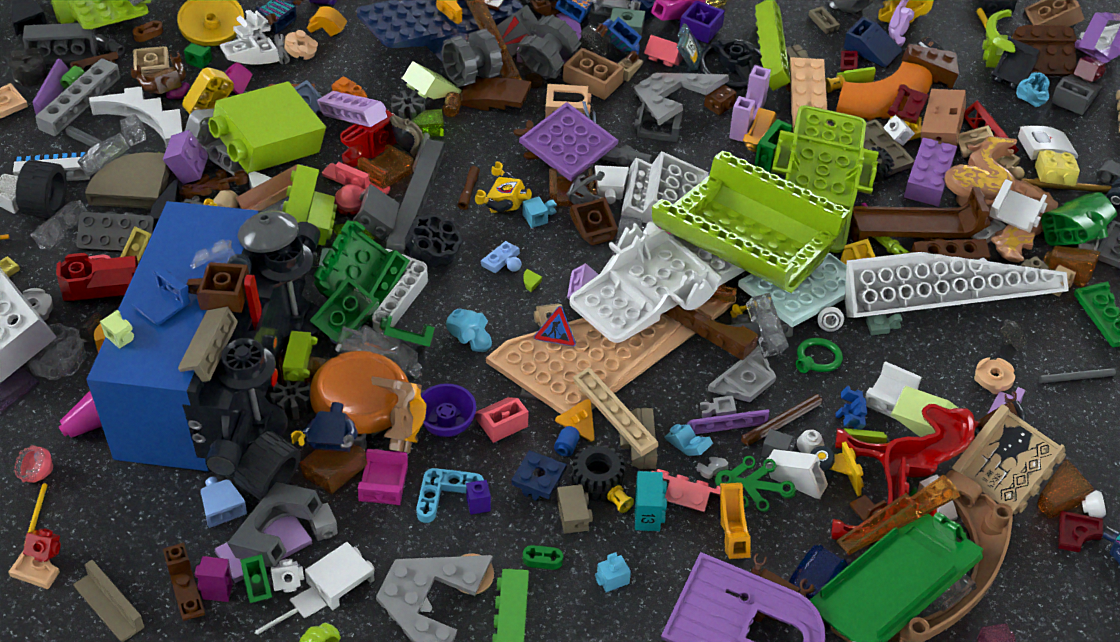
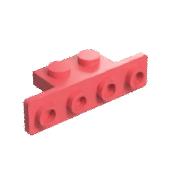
M341 162L337 164L330 163L322 171V176L343 185L353 184L366 189L372 184L386 195L390 191L389 186L370 179L369 174Z
M661 469L656 471L663 472V480L669 482L665 496L667 502L705 513L710 494L720 496V486L714 489L708 487L709 483L697 480L696 483L688 481V477L682 475L672 477L669 476L667 471Z

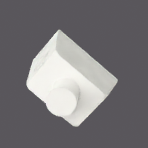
M595 165V175L599 171L605 173L601 181L594 180L597 195L606 197L608 204L614 203L616 199H623L629 167Z

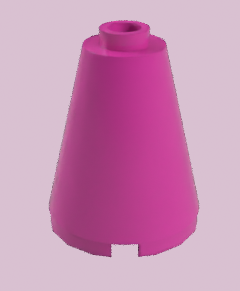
M90 391L60 420L62 425L58 427L65 437L69 435L72 438L102 427Z

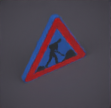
M562 306L557 307L534 335L535 340L573 347L576 345Z

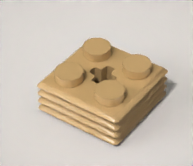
M166 46L133 50L134 70H137V65L141 66L142 75L145 76L169 68V55Z

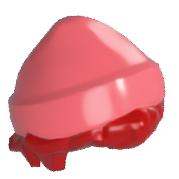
M353 184L343 186L335 195L334 204H337L336 210L345 216L348 213L351 215L357 214L362 205L359 197L365 189Z

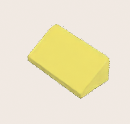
M134 226L120 257L137 256L139 263L152 234Z

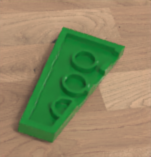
M1108 281L1075 289L1074 296L1111 347L1120 346V310L1114 303L1115 298L1113 293H1110Z

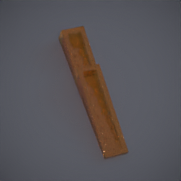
M466 0L479 29L487 28L488 32L495 35L499 48H501L503 65L501 66L500 73L502 78L522 80L485 1Z
M943 474L910 497L907 493L903 494L836 541L850 555L884 537L894 527L899 529L960 497L956 486Z

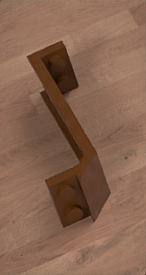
M972 187L968 201L959 208L854 206L849 230L853 243L868 239V237L970 238L991 225L988 219L990 208L987 207L985 196L982 194L980 187Z

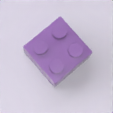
M187 130L171 135L163 161L181 183L186 184L201 179L208 159V153L198 142L197 138Z

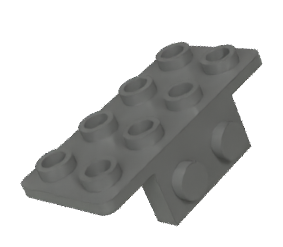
M111 211L105 213L81 212L79 215L76 246L79 249L123 251L134 226L148 233H153L154 218L146 215H135L129 212L124 214H117Z

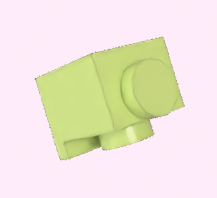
M118 310L100 321L104 336L119 349L134 340L131 324L126 319H122Z

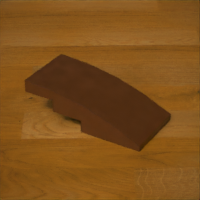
M509 78L475 79V83L464 86L456 104L489 111L490 107L505 110L507 105L521 108L531 88V81Z

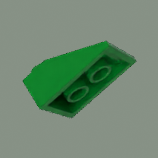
M347 277L310 321L337 344L341 345L372 316L380 304L371 294L350 277Z

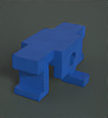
M847 386L841 392V398L852 402V404L846 403L844 407H841L836 412V417L840 418L844 415V427L850 425L854 429L861 430L866 426V398H863L862 391H852L850 386Z

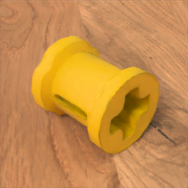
M838 75L836 78H825L826 92L830 93L836 89L842 90L845 81L844 77Z
M620 485L613 487L607 494V499L616 504L620 513L627 512L634 504V499L628 497Z

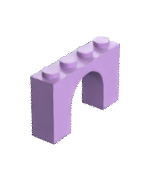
M756 65L749 75L746 98L739 96L733 106L729 138L743 142L744 134L749 132L758 108L764 107L768 93L770 69Z

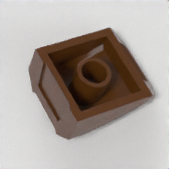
M606 197L571 206L569 212L582 238L589 244L595 245L610 241L617 234L618 228Z

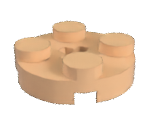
M302 30L287 34L284 40L286 52L293 57L298 58L301 56L304 59H311L316 53L318 42L306 35Z
M984 358L976 367L974 379L983 388L990 390L993 394H998L1000 391H1006L1012 387L1015 380L1014 368L1004 359L990 360V358Z

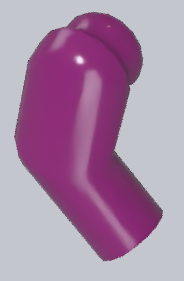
M183 82L181 84L182 87L167 91V98L182 99L189 90L190 85Z

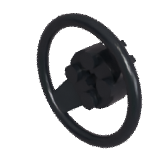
M719 39L717 42H711L710 45L703 49L698 59L699 68L703 74H712L705 65V58L714 50L719 53L718 60L721 65L731 73L737 72L743 82L728 81L725 85L729 88H748L749 75L754 68L752 52H755L762 58L759 51L761 48L742 40Z

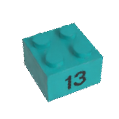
M637 471L635 530L660 531L661 523H665L667 481H663V472Z

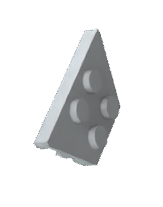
M757 346L744 360L738 361L710 383L708 390L725 396L733 395V398L751 402L776 381V375L769 367L768 360L764 359L761 347Z

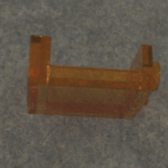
M387 144L385 145V153L370 161L365 157L359 158L358 170L369 174L370 182L385 189L412 174L413 158Z
M549 169L550 200H554L557 206L575 205L566 195L573 181H569L564 176H557L556 169ZM588 169V176L586 178L592 176V169ZM596 180L588 183L586 188L591 194L597 195L596 188H593L596 186ZM578 192L575 193L576 195L582 198L584 197V195Z

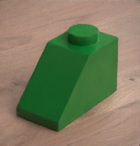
M262 554L240 559L243 579L250 603L271 598L272 594Z

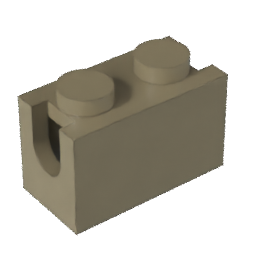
M583 486L557 487V503L564 534L589 531L588 522H593L591 509H587L589 498L588 493H584Z

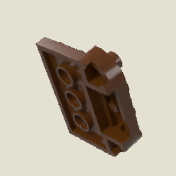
M1023 25L1018 27L1010 38L1040 50L1041 55L1032 73L1039 72L1045 76L1074 75L1077 67L1075 52L1077 38L1073 28L1062 25Z

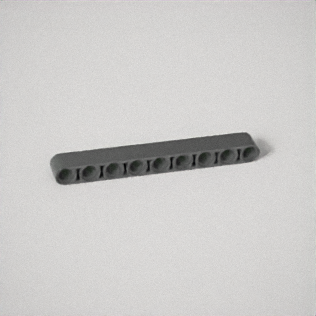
M427 139L397 214L394 228L389 234L386 249L396 250L406 255L408 248L405 246V237L414 219L422 214L445 153V142Z

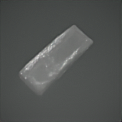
M343 326L338 335L335 350L343 353L370 351L387 358H397L402 340L366 328L359 332Z

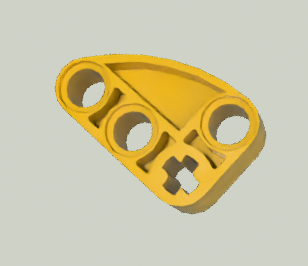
M209 67L204 68L184 98L182 106L189 114L195 110L214 109L216 100L229 96L234 88V83L224 72Z

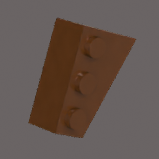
M908 44L902 61L926 67L932 74L933 82H943L948 84V88L952 89L959 75L956 53Z

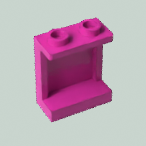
M367 449L362 482H359L358 485L359 501L400 505L408 469V454L400 451Z

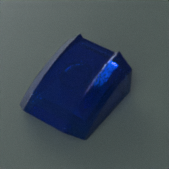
M813 545L788 582L800 588V582L803 579H807L808 582L805 584L804 589H809L811 584H814V591L805 595L810 600L820 592L822 587L848 567V564L844 559L828 551L822 545Z

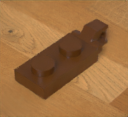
M117 52L71 62L70 64L71 68L77 66L82 69L84 67H89L90 69L101 58L116 63L115 60H118L119 57Z

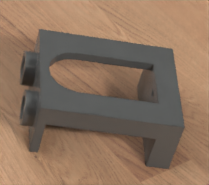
M642 101L641 108L637 110V118L639 119H635L634 129L637 130V137L678 142L683 111L664 122L673 124L671 134L648 131L642 127V124L647 121L657 122V120L651 116V112L644 110L645 102Z

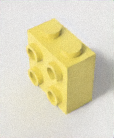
M1051 150L1039 151L1035 168L1040 182L1076 186L1080 170L1074 155L1067 152L1062 154L1055 153Z

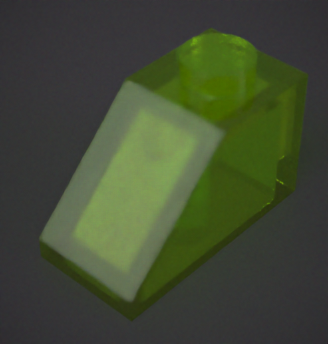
M442 109L424 110L412 120L421 129L423 134L428 133L430 137L444 136Z

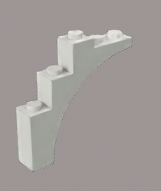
M142 87L124 89L125 93L89 97L93 115H122L142 121L161 135L166 148L171 135L183 132L180 109L163 111L161 98L144 100Z

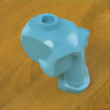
M1031 73L1028 79H1024L1019 83L1016 91L1018 98L1029 102L1034 107L1043 105L1049 98V79L1042 73Z
M456 309L448 316L446 320L447 330L454 337L458 338L461 343L465 344L469 341L472 351L486 352L492 346L491 337L484 329L488 320L483 313Z

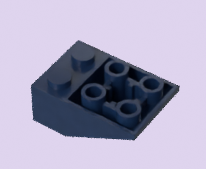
M862 17L846 33L844 49L858 51L859 56L885 68L903 50L876 22Z

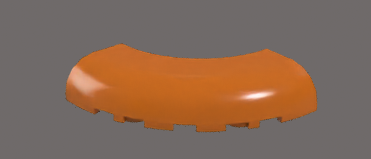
M902 61L899 69L883 80L871 83H850L844 81L836 112L866 118L867 121L877 117H881V119L890 118L887 111L894 103L899 86L904 84L910 89L927 94L932 84V74L924 66ZM904 95L898 110L903 111L909 98L908 96Z

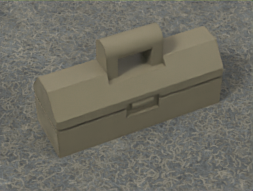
M636 408L630 411L656 439L653 408H641V410ZM620 433L621 448L631 449L632 466L643 469V467L644 469H656L657 448L641 457Z

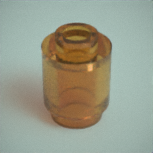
M456 92L446 94L443 104V111L446 116L455 117L459 113L462 103L460 94Z

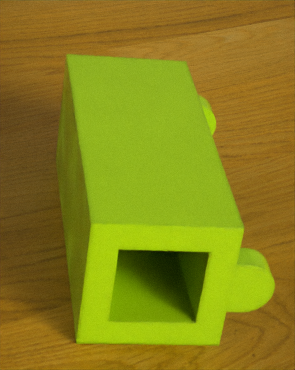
M291 331L283 363L284 380L304 381L305 378L309 377L310 371L307 370L311 349L312 345L317 344L318 340L316 337L311 336V332Z

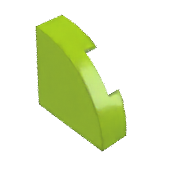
M526 269L523 277L526 289L532 292L542 282V276Z

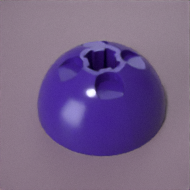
M439 384L426 389L421 394L422 399L426 403V416L422 426L436 436H456L464 432L474 420L476 401L473 395L461 386Z

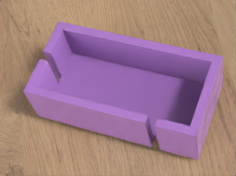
M923 138L907 182L904 197L939 207L945 188L944 177L946 171L952 167L957 146L943 142L938 144V141Z

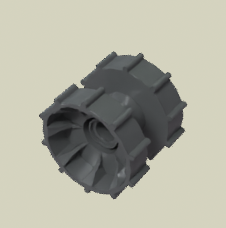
M552 14L547 17L543 16L536 23L537 28L534 31L536 34L533 36L526 35L520 41V47L517 50L522 63L532 70L533 73L544 77L545 80L552 77L555 79L562 71L561 67L564 64L562 60L573 57L579 51L578 48L581 45L576 31L565 20L554 17Z
M487 28L469 33L468 42L462 36L443 41L444 45L441 51L443 68H445L449 81L451 80L456 84L457 88L475 83L476 74L481 78H492L500 75L501 66L503 65L501 48H499L495 35L488 32Z

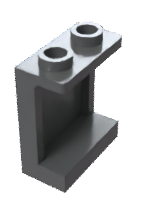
M370 184L360 194L359 199L362 201V205L353 221L359 222L370 233L384 240L394 228L400 204Z

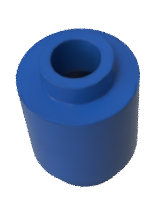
M566 426L562 429L554 444L555 451L561 456H571L580 439L579 431L572 426Z

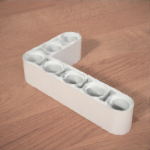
M403 255L410 262L398 283L372 315L373 332L375 335L385 336L379 328L382 317L390 314L393 317L390 326L394 327L427 284L428 272L427 265L424 262Z

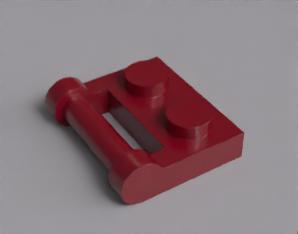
M901 84L894 103L889 107L887 113L892 117L896 115L904 121L917 124L929 94L910 89L907 85ZM904 95L908 96L909 98L903 111L898 110Z

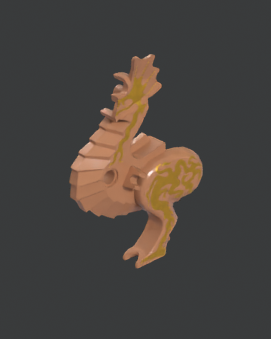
M988 136L979 144L967 145V149L974 152L970 155L968 165L953 166L946 171L944 177L947 188L957 194L956 202L960 206L965 205L968 201L972 187H980L982 194L985 196L987 207L991 210V206L1005 179L1012 181L1010 190L1037 201L1041 200L1043 194L1047 195L1045 203H1048L1045 212L1058 208V202L1054 201L1049 192H1044L1038 186H1033L1023 179L1021 181L1015 179L1010 171L995 161L1002 156L1013 155L1014 150L1008 148L1015 145L1017 139ZM990 216L988 217L989 221L995 219ZM1041 219L1038 226H1033L1030 233L1009 224L1004 229L995 232L991 241L996 245V250L1001 257L1017 263L1023 261L1022 248L1032 250L1034 236L1043 232Z

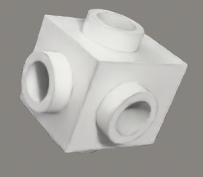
M285 559L279 561L275 568L271 567L274 591L292 592L297 590L296 587H301L300 580H304L303 568L298 567L297 561L293 562L292 559Z

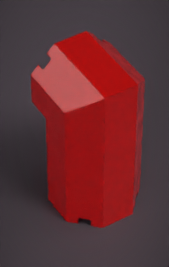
M85 253L68 254L64 262L61 263L60 261L57 263L56 269L63 301L125 295L138 267L137 256L96 260L94 258L90 259Z

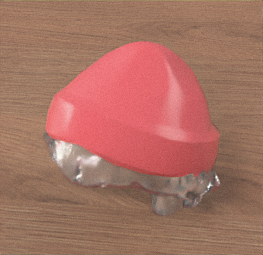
M35 445L21 450L19 457L16 458L15 474L23 483H34L46 478L53 470L51 454L47 449Z

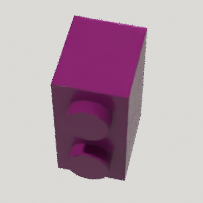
M202 556L200 565H197L195 569V578H198V590H201L202 599L229 602L234 584L229 559Z

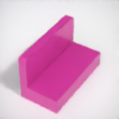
M238 62L230 66L225 72L234 83L232 91L237 95L243 94L252 77V73Z

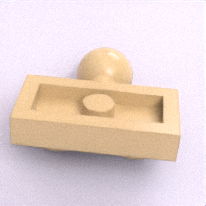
M1016 155L1002 156L995 160L1010 171L1015 179L1021 180L1024 177L1025 172L1023 168L1015 167L1020 162V158Z

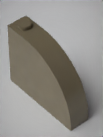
M134 153L109 162L90 180L85 192L88 204L151 209L154 202L166 190L171 169L163 161L165 153Z

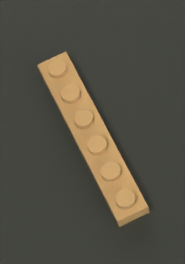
M590 367L573 376L574 383L641 457L658 447V441Z

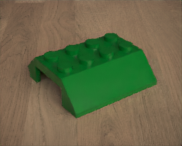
M347 220L341 230L342 235L339 234L331 246L333 250L329 249L322 261L323 265H320L314 274L315 281L313 283L319 293L329 299L345 279L350 277L377 299L381 305L397 284L410 260L396 250L388 252L362 232L365 229L363 225L357 221ZM372 316L367 321L372 322Z

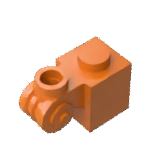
M344 76L332 84V91L367 98V94L362 90L361 86L356 85L355 82Z

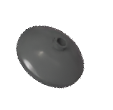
M276 210L264 211L251 216L241 225L238 231V239L241 246L249 251L258 253L272 252L290 244L296 238L299 227L297 220L288 213Z

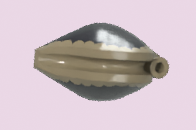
M392 115L390 122L396 142L405 151L415 156L418 152L419 143L423 140L421 129L409 119H402Z

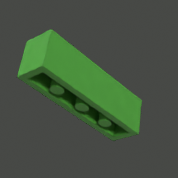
M502 569V577L497 579V590H500L501 594L496 596L495 609H499V615H494V628H498L497 634L493 633L492 642H524L529 570Z

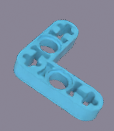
M437 468L428 469L424 474L417 504L418 520L423 523H429L435 519L441 490L466 493V483L484 480L483 477L477 473ZM433 477H436L434 480V485H431V479ZM456 478L459 480V483L450 484L448 481ZM432 492L435 494V497L426 498L424 495ZM426 505L429 506V511L427 512V514H423L425 512Z

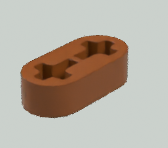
M154 20L134 28V40L144 42L161 35L164 31L162 22Z

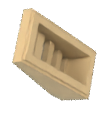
M627 58L620 61L618 64L624 66L623 80L628 82L641 67L643 60L637 59L633 64Z

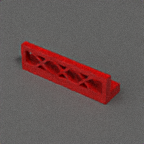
M978 100L965 110L964 118L973 129L978 128L979 121H986L985 126L989 125L991 127V131L995 132L994 137L1009 138ZM976 109V118H969L968 115ZM1016 145L1008 148L1014 150L1013 154L1019 151Z

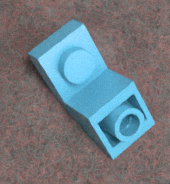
M676 424L670 428V432L665 436L669 443L688 456L701 455L713 444L710 437H696L689 424Z

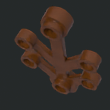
M225 169L216 171V177L211 180L208 174H203L201 179L195 184L182 186L181 190H179V195L182 196V199H191L197 194L202 196L212 193V190H227L230 188L229 182L234 181L235 185L248 183V174L244 170H240L234 173L235 176L226 178L228 176Z

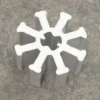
M251 10L246 11V20L241 16L236 19L241 24L233 27V31L237 33L236 37L238 39L252 36L255 41H258V38H267L262 32L271 30V27L267 24L268 20L258 11H255L254 14Z

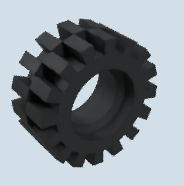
M877 146L876 149L871 147L872 151L879 152L877 159H882L881 165L876 168L877 172L874 180L879 181V178L883 180L884 175L886 177L889 176L888 171H893L891 167H894V160L884 148Z

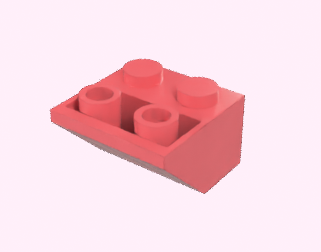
M507 397L476 411L475 419L494 443L527 428L528 410L518 398Z

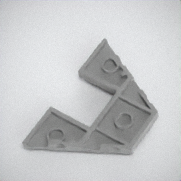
M654 73L651 77L634 86V93L641 102H645V108L648 112H651L652 117L656 118L658 125H661L683 111L681 103L666 99V96L681 87L708 95L728 82L729 76L727 74Z
M493 556L395 559L376 596V600L388 611L391 618L401 626L403 632L412 642H453L457 635V629L418 613L434 580L475 596Z

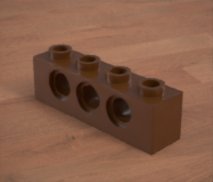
M986 239L919 241L913 243L910 252H925L975 260L985 258L987 261L991 257Z

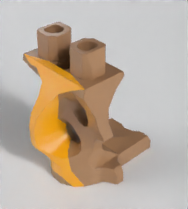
M372 376L371 381L373 385L388 389L397 394L399 398L390 414L392 428L384 435V437L391 438L389 450L410 453L412 442L418 443L416 434L423 425L426 416V403L421 397L422 385Z

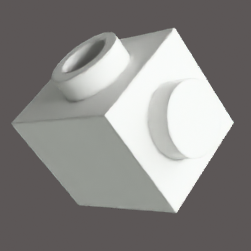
M896 115L883 127L902 146L915 134Z

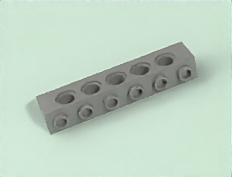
M101 58L35 116L38 129L53 136L59 134L90 106L89 97L101 96L120 79L118 65Z

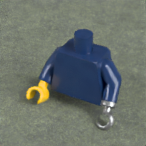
M332 402L330 412L319 411L316 418L302 431H294L291 434L292 444L298 441L300 446H303L305 444L304 441L307 440L306 442L313 449L350 452L351 446L358 436V431L348 415L342 413L344 405Z

